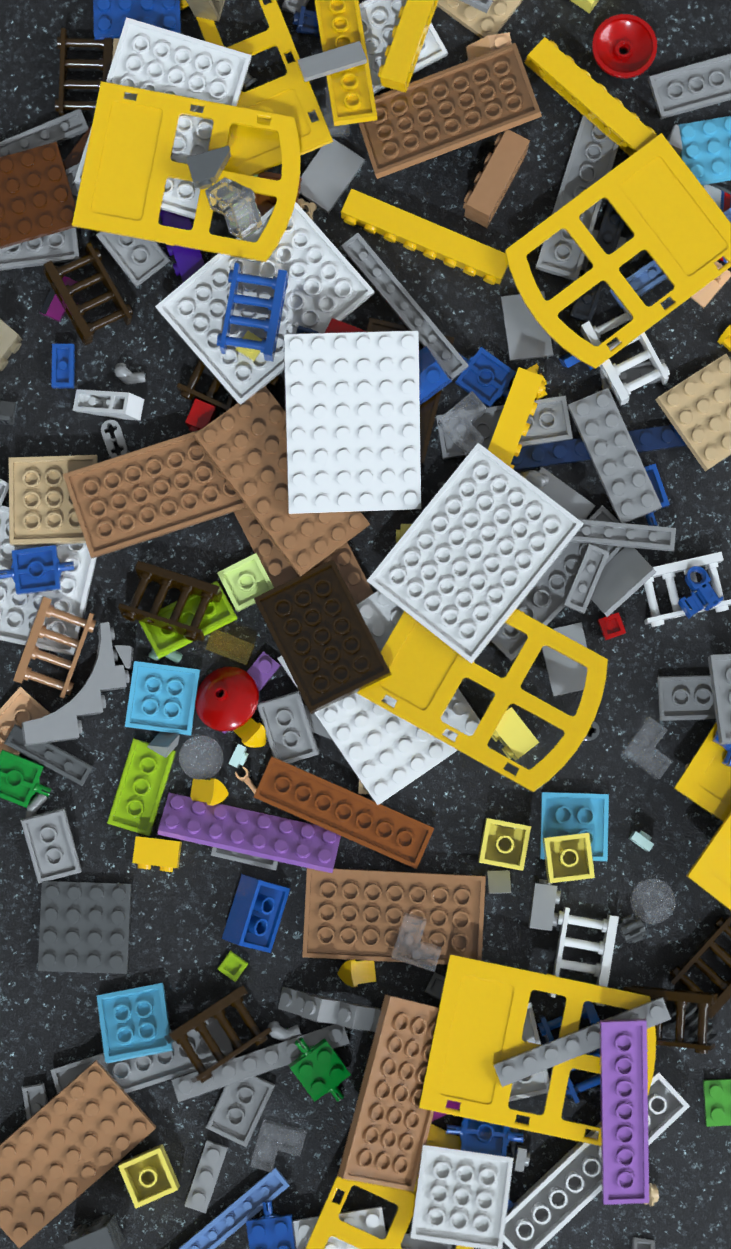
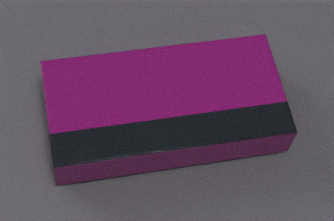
M66 276L62 278L65 285L71 286L77 283V281ZM51 287L40 313L61 322L65 310Z

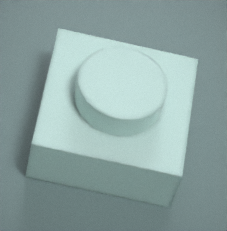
M238 744L229 764L236 768L239 765L243 766L249 755L246 753L247 748Z
M642 830L639 833L633 831L628 838L647 852L654 846L650 842L652 837Z

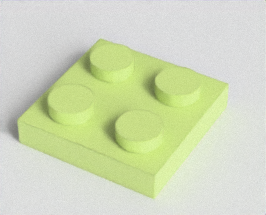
M257 553L217 572L237 612L255 604V597L274 588Z

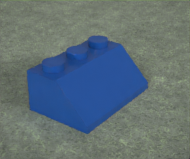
M427 346L419 351L420 405L452 382Z
M242 874L222 939L240 946L271 953L290 888Z

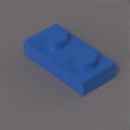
M52 344L51 387L74 388L75 345Z

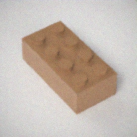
M509 129L503 135H498L494 144V153L490 152L484 162V172L479 171L474 181L473 191L469 190L464 199V217L488 228L527 155L530 140Z

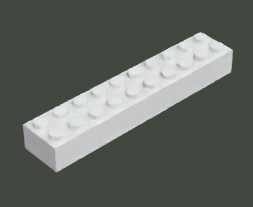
M654 1070L648 1094V1146L690 1107L657 1070ZM599 1122L595 1127L601 1128V1122ZM591 1130L585 1137L598 1139L599 1131ZM578 1142L514 1203V1206L506 1214L503 1239L510 1249L542 1248L602 1190L601 1146Z

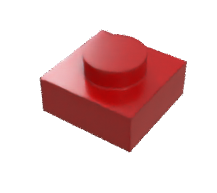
M619 612L597 620L604 641L626 634Z

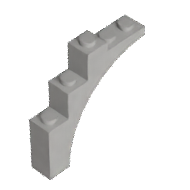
M109 622L98 625L96 660L90 676L82 689L70 702L57 711L42 718L22 722L24 746L78 739L79 734L82 733L81 720H77V717L101 714L103 708H106L105 695H101V692L127 687L126 683H129L128 670H124V665L115 666V662H118L117 650L112 647L115 633L114 628L110 627Z
M282 987L278 1006L280 1010L294 1013L316 1022L338 1024L351 1029L376 1032L381 1008L332 999L289 987Z

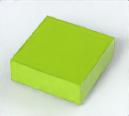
M230 951L218 967V970L236 982L249 963Z

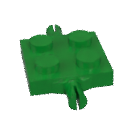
M2 749L0 753V798L27 808L30 798L35 792L48 797L52 788L39 784L44 766Z
M302 1037L298 1038L301 1044L298 1040L294 1043L301 1053L288 1066L314 1102L329 1092L337 1102L340 1099L336 1093L343 1099L344 1095L337 1086L351 1074L327 1040L324 1038L316 1045L308 1047Z

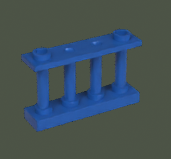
M235 263L234 270L230 269L228 283H231L223 331L218 333L217 346H220L221 354H226L227 345L260 350L261 353H264L266 361L274 362L288 283V272L279 269L278 275L273 278L240 273V264ZM243 282L272 287L275 290L274 298L265 299L237 294L238 283ZM235 303L268 308L271 311L270 319L260 320L233 315ZM231 324L264 329L267 332L266 340L255 341L230 337Z
M585 1001L581 1018H588L590 1025L600 1022L593 1003ZM542 1015L539 1017L541 1021L538 1023L539 1030L542 1036L547 1035L549 1042L553 1041L554 1038L551 1030L561 1026L563 1016L547 1022ZM600 1048L588 1055L600 1057ZM600 1074L575 1085L572 1084L569 1077L566 1089L568 1100L572 1098L575 1103H578L577 1093L599 1085Z

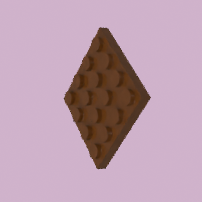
M57 142L0 157V249L75 228L72 226L76 205Z

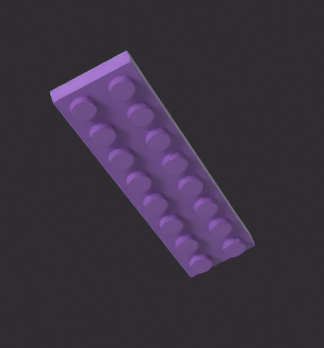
M174 793L168 794L158 829V835L328 873H333L341 838L340 835L317 825L223 804L211 806L207 805V802L192 801L191 797Z
M600 1020L602 1203L604 1205L649 1203L647 1020Z

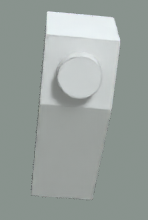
M77 389L73 411L140 421L144 399L127 392Z

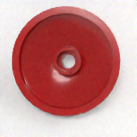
M619 14L606 19L597 28L592 41V52L598 66L607 74L617 78H632L645 72L653 63L657 52V39L653 29L643 19L630 14ZM625 49L627 53L621 54L619 50Z
M223 667L213 671L201 682L197 691L195 707L199 718L208 727L217 731H232L243 726L250 720L257 708L259 701L257 684L246 671L237 667ZM224 691L223 696L219 697V694Z

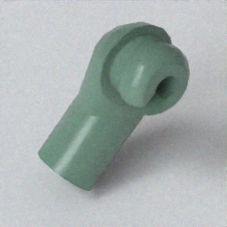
M151 648L149 657L158 661L159 659L155 651ZM174 651L165 657L178 664L183 654Z

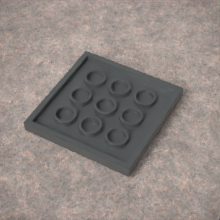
M43 881L41 888L38 971L128 974L132 884Z

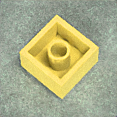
M512 707L505 712L492 735L495 742L499 740L503 744L502 751L509 759L513 758L515 761L539 743Z
M486 818L478 862L523 871L531 826Z
M589 833L542 838L548 883L595 878Z
M163 1144L122 1161L118 1165L135 1208L175 1192L180 1187Z

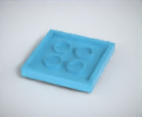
M731 116L680 124L679 130L682 141L680 158L700 184L707 185L730 181Z
M134 661L125 727L191 736L200 670Z
M541 792L540 859H545L542 838L589 833L593 861H607L609 794Z
M163 983L97 995L106 1063L173 1051L172 1043L168 1044L164 1037L171 1031Z

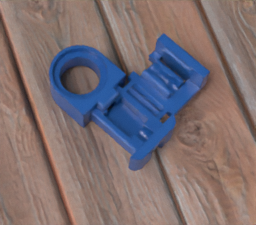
M693 566L688 570L685 575V581L692 591L690 593L692 596L687 599L686 597L681 598L678 604L687 618L690 619L702 609L708 611L720 604L723 596L719 598L709 584L711 578L702 567ZM698 572L702 577L701 582L692 581L690 574Z

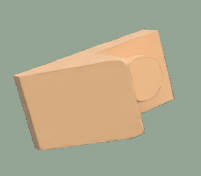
M718 261L714 263L717 269L722 267ZM726 270L690 298L705 308L729 280L731 272Z

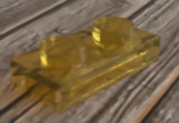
M215 630L211 633L205 649L247 666L255 645Z

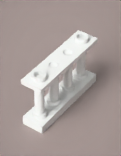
M623 307L624 314L598 327H592L588 321L581 325L580 331L586 341L594 346H599L601 344L598 339L601 337L600 335L628 321L631 322V314ZM645 332L631 342L639 340L645 350L644 352L617 365H612L610 359H608L599 366L620 406L628 403L631 391L657 378L661 379L663 385L668 382L670 372L665 363L661 364ZM616 341L608 345L610 351L621 342ZM650 359L655 369L654 371L627 384H622L619 378L621 372Z
M722 552L653 567L657 573L644 583L652 616L644 620L645 625L651 624L652 627L664 625V620L686 616L678 604L679 597L674 577H676L675 573L682 571L686 575L693 566H705V569L709 572L713 590L719 598L722 597L723 592L717 571L718 563L723 561ZM692 572L690 578L692 581L697 582L696 574ZM662 576L663 580L665 579L673 613L660 615L652 583L654 578ZM723 596L721 603L710 610L715 609L716 613L729 610L728 606L731 605V599L724 600Z
M564 907L563 911H559L557 924L561 926L553 975L559 977L560 968L591 973L597 977L596 985L608 987L619 917L607 915V919L602 921L569 915L570 908ZM567 924L601 929V932H605L604 940L597 943L565 937ZM568 946L596 951L601 955L600 964L592 965L563 960V948ZM549 993V996L555 998L556 994ZM593 1002L595 1005H599V1006H604V1005H605V1004H600V1003H595V1002Z

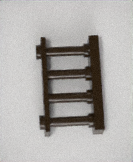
M61 28V36H57V48L60 49L59 98L55 99V110L59 112L60 117L66 115V109L95 110L97 101H66V89H99L101 81L106 82L113 56V38H104V40L68 38L66 29ZM68 47H100L103 50V57H100V59H67ZM67 68H100V70H103V78H99V80H67Z
M91 243L86 244V255L61 267H55L51 260L43 266V273L84 346L92 343L94 331L123 318L126 325H129L133 315L131 307L128 303L125 304L100 261L102 257L99 250L93 248ZM90 262L97 272L71 286L65 285L62 280L63 275ZM100 281L103 282L107 292L82 304H75L72 298L74 293ZM111 299L113 300L118 309L117 311L92 323H86L83 318L84 312Z
M199 359L187 385L184 386L178 383L179 395L188 400L196 398L215 406L216 409L225 413L235 406L237 401L231 394L226 404L214 400L221 385L216 377H214L206 395L194 390L205 368V364ZM278 376L266 385L267 389L270 387L276 389L279 383Z
M138 560L135 570L140 581L129 606L119 603L118 608L122 617L129 621L138 620L184 635V638L190 641H204L205 637L199 626L209 602H220L222 597L220 586ZM154 581L159 583L160 588L150 612L137 609L148 583ZM171 588L179 589L181 593L170 619L158 616L168 590ZM194 594L200 596L201 601L191 625L179 623L178 621L188 597Z
M731 915L721 916L714 924L716 928L682 966L677 965L669 973L671 978L668 981L671 984L675 985L679 981L689 991L703 992L685 975L687 970L694 964L718 986L717 1003L710 1004V1008H708V1018L710 1019L731 998V979L729 981L727 979L723 980L700 956L707 948H710L731 968V956L715 942V939L723 931L731 937Z
M243 985L164 1036L168 1044L175 1041L177 1045H181L198 1072V1075L191 1079L193 1083L199 1080L201 1083L207 1081L213 1076L212 1071L252 1044L260 1045L268 1039L266 1035L272 1032L270 1027L260 1031L246 1009L242 996L248 992ZM230 1004L232 1008H236L253 1035V1038L244 1044L224 1015L226 1013L224 1008ZM211 1017L214 1020L217 1019L235 1048L226 1056L223 1055L206 1028L207 1023L205 1021ZM192 1029L195 1032H199L217 1061L207 1069L187 1039L189 1037L187 1033Z
M635 985L624 987V991L647 995L652 1000L663 997L665 1003L666 1000L674 1001V1005H676L675 1039L662 1038V1023L655 1025L656 1045L695 1049V1053L707 1054L708 1050L715 1048V1043L706 1042L707 1017L710 1004L717 1003L718 993ZM688 1002L697 1003V1007H699L697 1041L684 1040L685 1007L688 1005Z

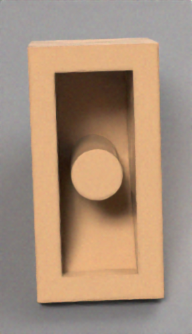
M510 32L488 35L466 46L468 61L512 44Z

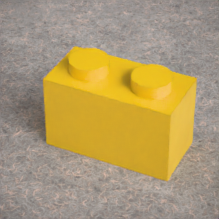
M136 836L132 863L138 864L137 868L151 869V865L160 866L159 871L173 872V868H179L182 841Z

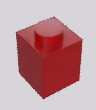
M195 398L185 422L187 427H189L188 430L195 432L211 423L217 413L216 407Z

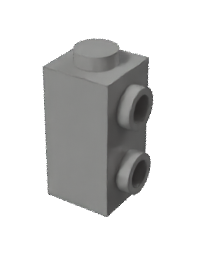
M539 879V883H533L529 928L552 931V927L557 926L558 913H554L555 904L560 902L561 891L557 890V886L548 883V880Z

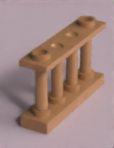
M43 596L13 681L22 684L23 680L27 681L30 679L62 690L60 697L64 698L65 694L70 696L74 683L70 682L87 633L93 632L96 620H93L94 614L89 613L88 618L84 619L56 609L54 605L50 604L52 599ZM52 616L83 627L84 630L80 640L46 629L47 626L43 625L45 617L50 618ZM45 637L76 648L73 660L70 661L39 650V647L35 646L37 639ZM37 658L69 669L65 682L31 671L32 668L28 667L30 659L35 660Z

